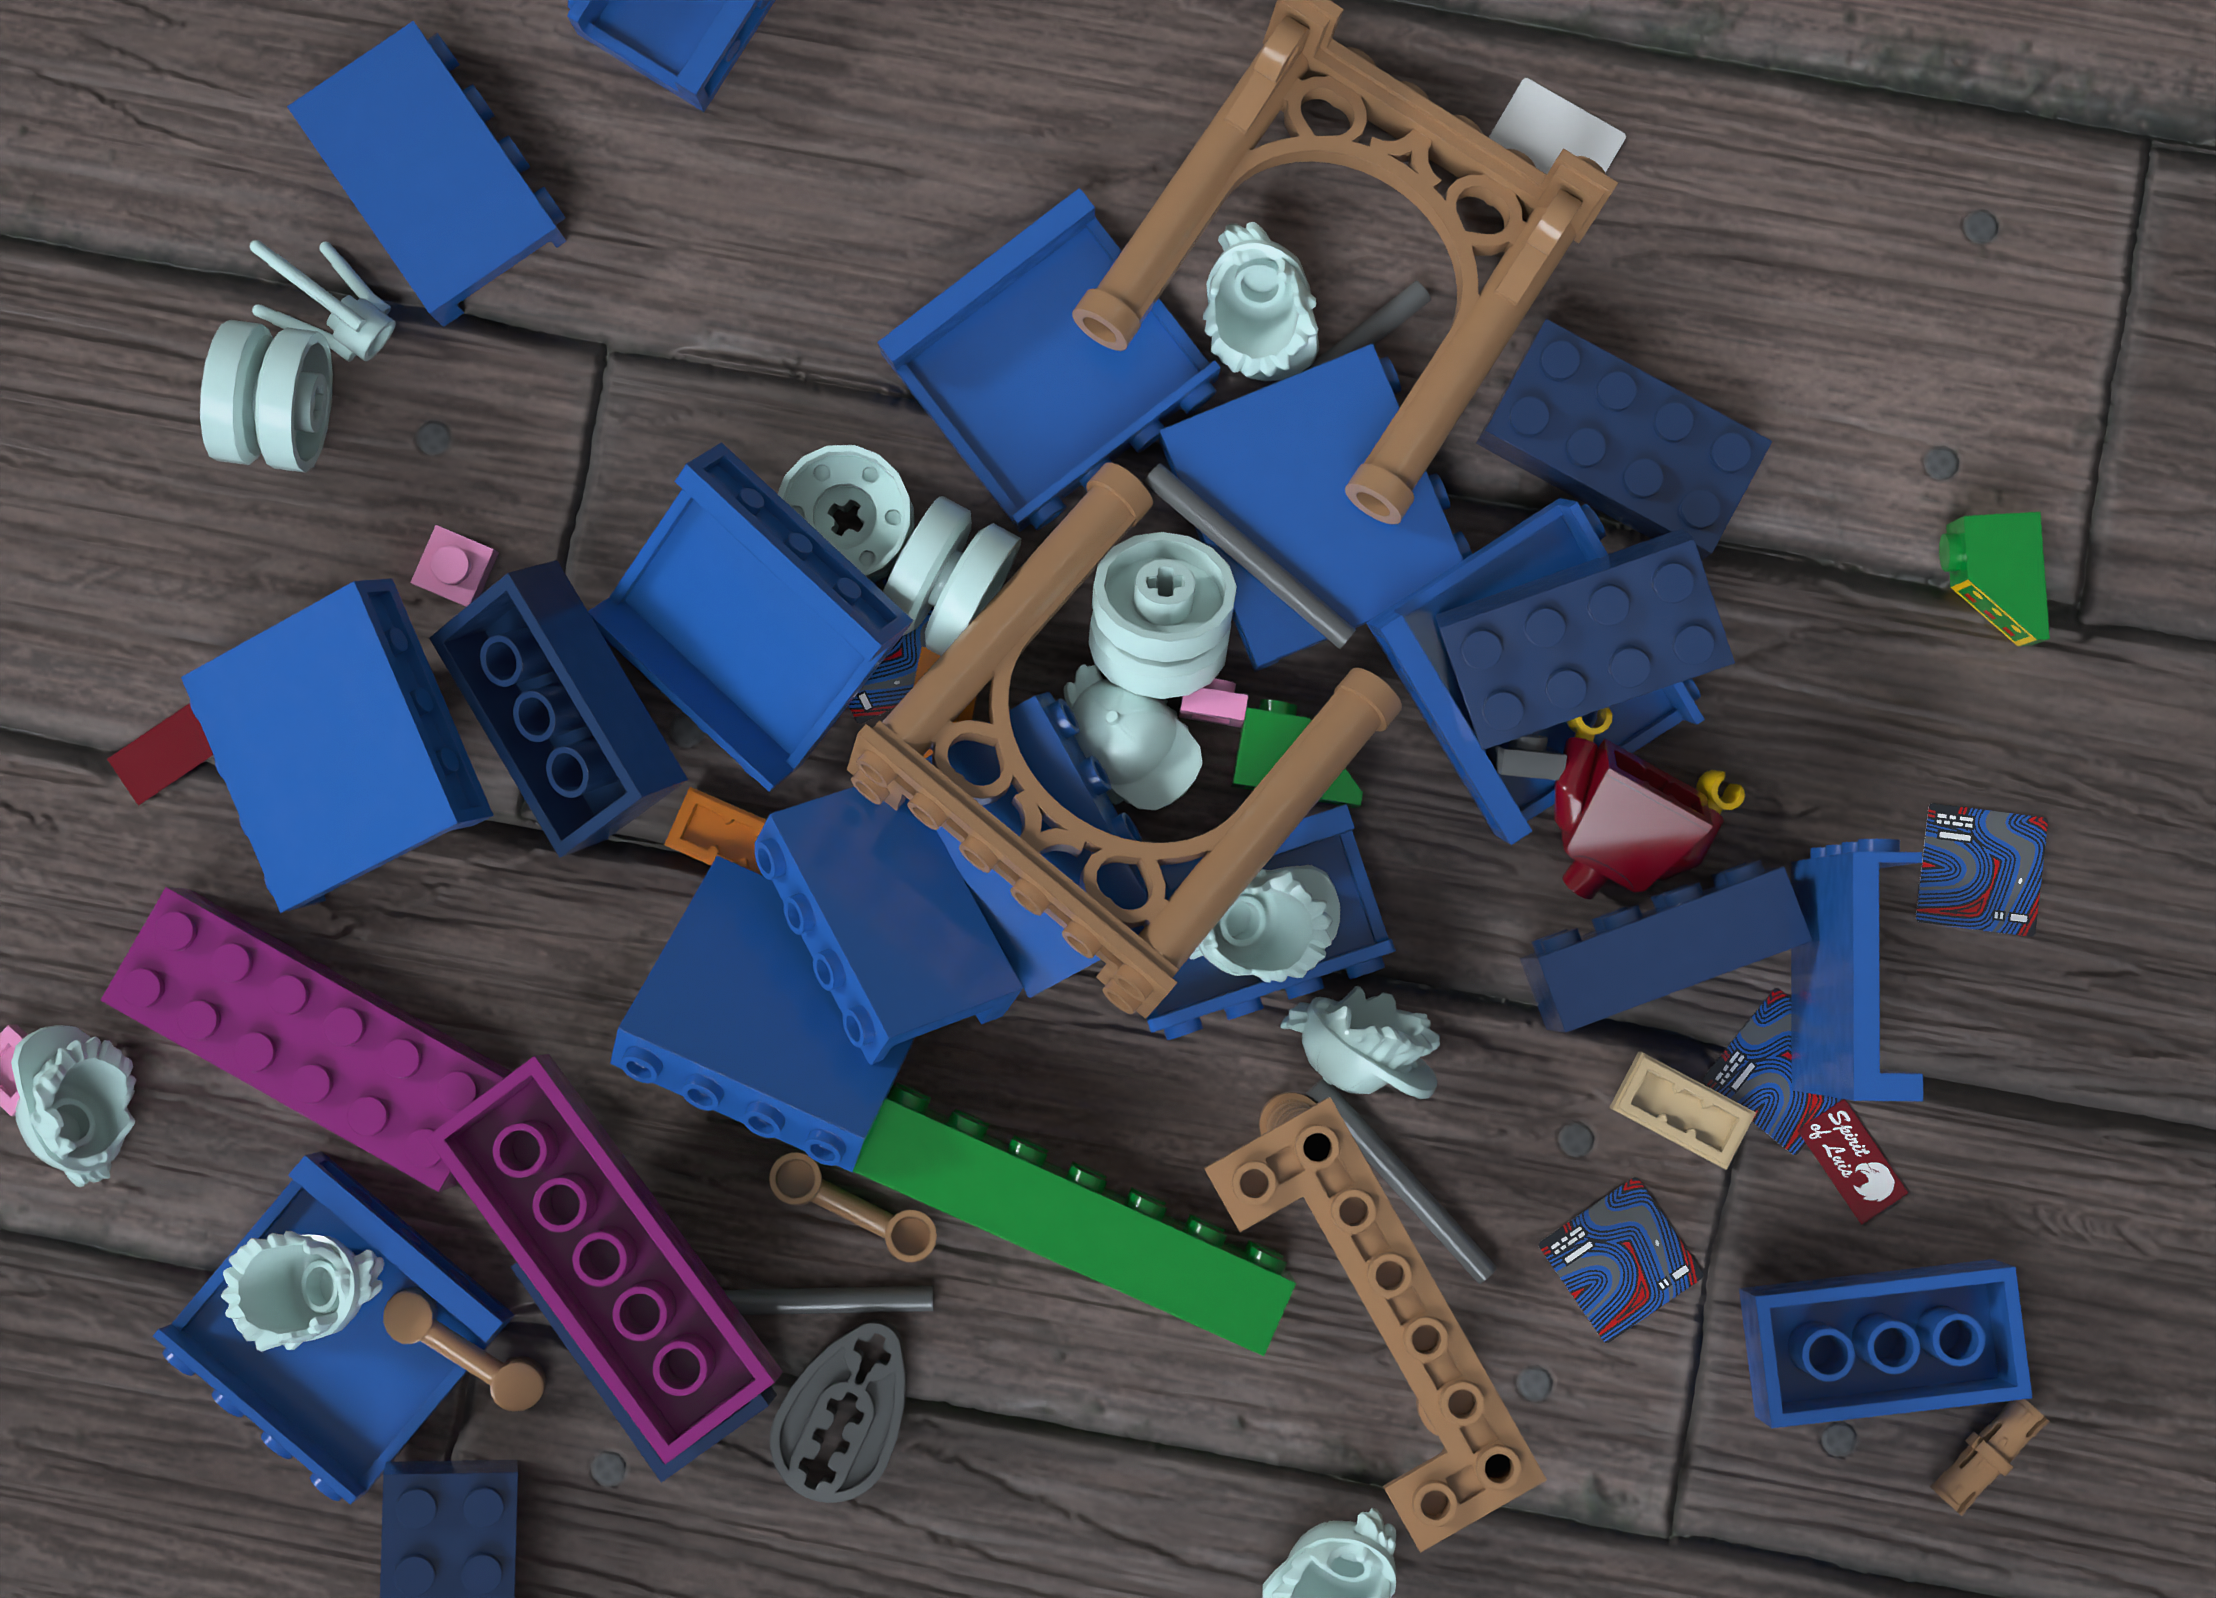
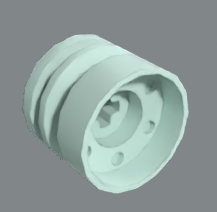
M828 445L803 456L784 476L778 491V495L873 583L890 575L901 550L914 532V507L899 473L879 454L856 445ZM854 505L860 507L857 516L864 524L859 532L848 529L842 536L837 535L839 525L834 520L833 514L838 509L843 512H849Z

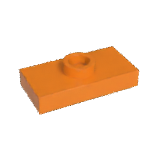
M689 787L664 845L709 865H712L716 856H720L762 875L755 859V841L766 819Z

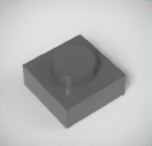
M1528 734L1508 741V743L1488 748L1486 751V755L1497 773L1509 776L1559 780L1565 770L1567 755L1547 747L1548 737Z

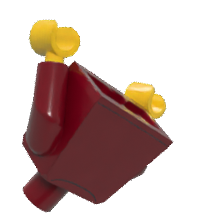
M1609 707L1598 710L1597 720L1591 728L1585 725L1582 716L1567 721L1568 726L1575 732V737L1566 740L1563 754L1567 755L1566 767L1559 780H1555L1554 820L1562 832L1564 851L1571 858L1575 859L1563 874L1562 879L1573 893L1588 900L1593 899L1608 879L1633 892H1642L1656 880L1663 881L1696 868L1703 862L1724 822L1723 817L1720 815L1721 812L1738 808L1745 798L1743 787L1733 783L1726 787L1723 796L1719 798L1718 787L1725 778L1724 771L1710 770L1705 772L1699 778L1695 789L1605 738L1598 747L1593 742L1595 735L1603 733L1612 723L1613 715Z

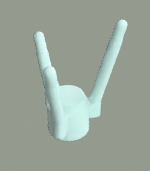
M254 240L250 243L252 252L331 312L327 320V326L333 329L334 333L330 334L260 304L255 305L252 309L255 316L283 329L289 327L319 331L326 337L329 348L348 362L352 361L356 355L362 360L368 361L386 344L396 325L395 321L387 315L391 310V306L370 290L329 242H322L320 244V251L359 297V300L348 295L339 301L259 240Z

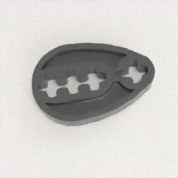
M867 1320L835 1339L812 1360L790 1388L777 1411L770 1432L771 1456L781 1478L798 1494L818 1502H843L865 1493L884 1473L900 1433L906 1404L907 1370L901 1335L893 1325L883 1320ZM875 1333L880 1334L886 1338L883 1349L891 1354V1358L889 1361L878 1359L869 1370L864 1381L859 1380L857 1376L862 1366L864 1351L856 1347L857 1341L860 1339L869 1342ZM847 1392L853 1393L858 1397L856 1408L864 1413L863 1418L860 1420L851 1417L844 1427L842 1438L850 1442V1446L848 1449L837 1447L828 1463V1467L836 1472L835 1478L823 1476L818 1484L812 1483L807 1479L810 1469L802 1464V1459L805 1457L814 1460L821 1450L823 1439L815 1434L818 1427L828 1430L837 1414V1410L829 1405L830 1399L842 1400Z

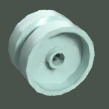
M228 320L220 325L209 348L201 386L200 421L203 443L209 457L221 462L250 465L262 454L266 464L274 469L306 473L314 467L323 448L332 404L333 371L331 352L327 339L319 331L287 327L278 332L273 339L269 329L262 324Z
M944 496L938 497L905 543L883 590V593L914 620L903 636L918 628L934 606L925 630V643L927 649L940 656L1000 591L1021 545L1020 537L993 523L978 531L963 553V548L971 530V511Z
M1166 532L1136 535L1112 547L1098 564L1093 586V612L1090 622L1089 647L1098 669L1111 683L1135 695L1158 699L1190 695L1210 684L1225 666L1237 588L1230 566L1212 547L1190 536Z

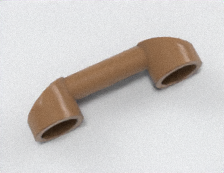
M802 1153L786 1154L780 1157L771 1169L769 1177L770 1186L779 1200L792 1206H801L812 1202L885 1238L888 1250L900 1261L908 1263L921 1261L935 1247L937 1239L936 1228L926 1214L916 1210H906L894 1215L822 1179L817 1163L808 1155Z
M404 1288L396 1292L388 1300L384 1308L383 1323L387 1333L393 1340L401 1344H414L421 1341L489 1384L494 1402L502 1409L512 1412L524 1411L534 1406L540 1400L546 1387V1376L541 1365L534 1359L516 1356L505 1362L498 1360L437 1321L438 1307L436 1301L421 1288Z

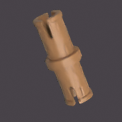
M2026 1399L2009 1401L1979 1435L1974 1431L1965 1440L1969 1444L1968 1447L1929 1487L1963 1516L1976 1498L2000 1473L2004 1477L2009 1474L2014 1468L2010 1464L2012 1460L2050 1421Z

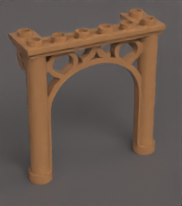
M1277 0L1263 40V47L1096 289L1086 291L1073 310L1072 316L1079 328L1099 344L1117 351L1125 350L1140 329L1141 323L1225 200L1245 180L1268 168L1294 162H1325L1362 171L1390 185L1417 206L1434 226L1451 258L1457 284L1455 316L1446 338L1364 464L1358 467L1345 487L1346 495L1361 511L1381 522L1398 524L1414 502L1412 491L1566 251L1573 241L1578 244L1580 243L1618 182L1608 177L1603 168L1592 159L1584 156H1575L1564 148L1548 174H1545L1537 169L1534 162L1524 153L1515 149H1506L1482 134L1481 129L1472 120L1461 115L1450 114L1431 102L1426 93L1415 84L1407 81H1398L1376 67L1374 61L1363 51L1352 47L1346 48L1335 41L1333 36L1344 9L1335 4L1333 0ZM1312 99L1327 101L1347 116L1350 122V129L1338 136H1315L1301 113V105ZM1280 111L1284 112V125L1291 138L1277 140L1255 148ZM1367 120L1398 139L1396 141H1382L1372 137L1368 146L1359 143ZM1428 159L1460 178L1448 188L1444 197L1437 192L1442 180L1433 173ZM1465 197H1477L1484 200L1487 205L1493 206L1501 213L1504 220V229L1496 234L1465 231L1456 210V202ZM1505 252L1478 294V273L1474 255L1492 256Z
M1105 463L1088 481V492L890 714L882 722L879 720L873 728L865 724L857 733L847 770L854 775L851 778L852 784L871 802L880 805L885 801L897 811L907 797L910 800L907 804L908 808L923 824L934 830H938L942 826L961 842L959 850L971 864L986 873H989L992 869L1013 886L1010 889L1012 896L1025 909L1038 916L1045 912L1064 928L1062 936L1073 949L1087 958H1093L1096 955L1106 964L1096 978L1105 985L1102 989L1105 996L1125 1013L1133 1014L1137 1011L1146 1019L1177 984L1172 978L1375 731L1386 730L1402 710V704L1394 690L1381 678L1362 668L1351 669L1335 688V694L1238 810L1217 828L1192 839L1169 843H1149L1124 839L1089 825L1061 806L1038 782L1020 753L1010 722L1008 706L1009 686L1014 666L1028 644L1096 569L1110 549L1116 546L1153 506L1150 493L1137 477L1117 464ZM992 680L989 693L990 723L971 720L953 723L985 685ZM964 740L994 746L1001 769L999 779L985 786L973 785L966 781L963 775L955 772L948 760L949 748L955 743ZM929 749L933 751L932 764L923 757ZM1010 783L1019 793L1014 796L1011 803L1017 809L1021 818L1022 829L1020 837L983 807V805L994 803L1004 796ZM1042 820L1053 829L1041 832ZM1082 848L1094 853L1090 856L1080 874L1079 886L1042 856V854L1051 851H1063L1078 858ZM1203 857L1169 899L1166 900V884L1159 865H1173ZM1109 863L1136 864L1148 890L1146 904L1134 910L1122 909L1115 905L1112 899L1106 897L1098 887V869ZM1144 926L1139 935L1131 930V928Z
M1284 1092L1272 1097L1264 1105L1260 1113L1259 1131L1261 1136L1204 1167L1240 1232L1304 1197L1414 1392L1417 1412L1421 1421L1430 1432L1440 1438L1444 1446L1440 1454L1383 1486L1421 1553L1547 1481L1331 1097L1317 1104L1307 1096L1296 1092Z

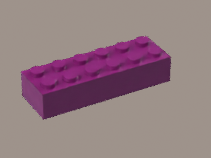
M165 887L100 1000L437 1192L455 1187L458 1181L426 1139V1136L512 1073L509 1069L186 888Z
M550 1054L532 1057L426 1136V1139L665 1465L775 1383L783 1373L782 1369Z

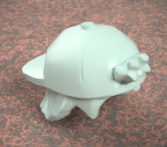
M1249 222L1246 228L1238 224L1227 225L1225 231L1218 238L1224 252L1216 260L1206 283L1208 306L1203 313V320H1206V334L1212 336L1211 352L1217 355L1222 363L1228 365L1232 372L1241 371L1250 379L1277 381L1299 374L1314 363L1319 351L1318 327L1313 313V308L1317 304L1316 298L1311 294L1301 262L1285 247L1271 241L1267 233L1257 223Z
M1083 664L1078 668L1075 682H1067L1064 686V697L1079 724L1080 732L1074 736L1086 758L1090 756L1096 757L1108 775L1111 790L1106 793L1110 801L1116 805L1124 800L1127 804L1131 803L1138 809L1158 810L1172 804L1183 796L1194 783L1201 769V749L1190 734L1188 726L1177 719V712L1167 706L1168 701L1166 699L1135 695L1111 683L1108 679H1103L1096 665L1088 667Z
M1312 865L1290 866L1274 870L1262 869L1189 958L1194 960L1204 956L1209 962L1226 973L1234 976L1255 975L1268 983L1271 980L1282 983L1287 979V976L1303 978L1307 971L1315 968L1316 964L1325 958V948L1331 945L1332 940L1337 934L1340 923V903L1334 884L1325 871Z
M1355 986L1339 1002L1326 997H1316L1310 1004L1298 1003L1297 1006L1289 1010V1016H1286L1280 1024L1282 1029H1292L1302 1033V1044L1311 1066L1323 1076V1079L1328 1084H1333L1343 1091L1356 1094H1371L1389 1083L1407 1095L1419 1099H1427L1434 1094L1437 1087V1078L1434 1071L1420 1057L1430 1054L1440 1046V1036L1429 1029L1431 1021L1428 1020L1427 1014L1398 1010L1392 994L1383 992L1378 996L1365 999L1363 989L1360 986Z
M54 1025L40 1028L27 1035L15 1046L11 1062L17 1091L20 1096L15 1109L19 1130L27 1146L35 1153V1156L50 1166L64 1171L71 1182L77 1187H82L89 1181L95 1183L103 1178L109 1179L111 1161L120 1152L126 1135L135 1124V1119L127 1108L134 1095L135 1090L133 1089L136 1083V1078L130 1075L133 1069L132 1060L125 1057L120 1049L115 1048L110 1040H104L101 1044L98 1037L91 1038L77 1027Z
M285 1231L284 1235L271 1233L268 1235L267 1240L251 1238L246 1245L239 1248L237 1253L230 1256L229 1262L232 1264V1267L227 1268L223 1272L228 1287L222 1292L221 1297L229 1304L225 1314L226 1317L233 1319L237 1330L243 1334L246 1341H255L257 1350L262 1352L284 1345L287 1350H295L303 1342L316 1340L343 1330L357 1315L362 1304L371 1300L381 1291L383 1283L381 1280H377V1277L382 1272L385 1262L382 1257H377L370 1250L355 1255L339 1240L328 1236L300 1235L293 1231Z
M1371 1508L1369 1512H1361L1358 1515L1357 1522L1328 1521L1313 1527L1300 1537L1287 1560L1275 1569L1264 1582L1262 1598H1391L1396 1588V1566L1393 1557L1396 1547L1395 1527L1389 1523L1384 1525L1382 1515L1376 1508Z

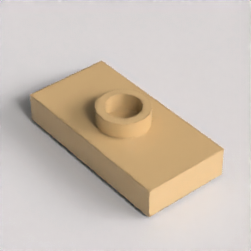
M1643 1052L1637 1053L1609 1107L1615 1112L1726 1170L1756 1112Z

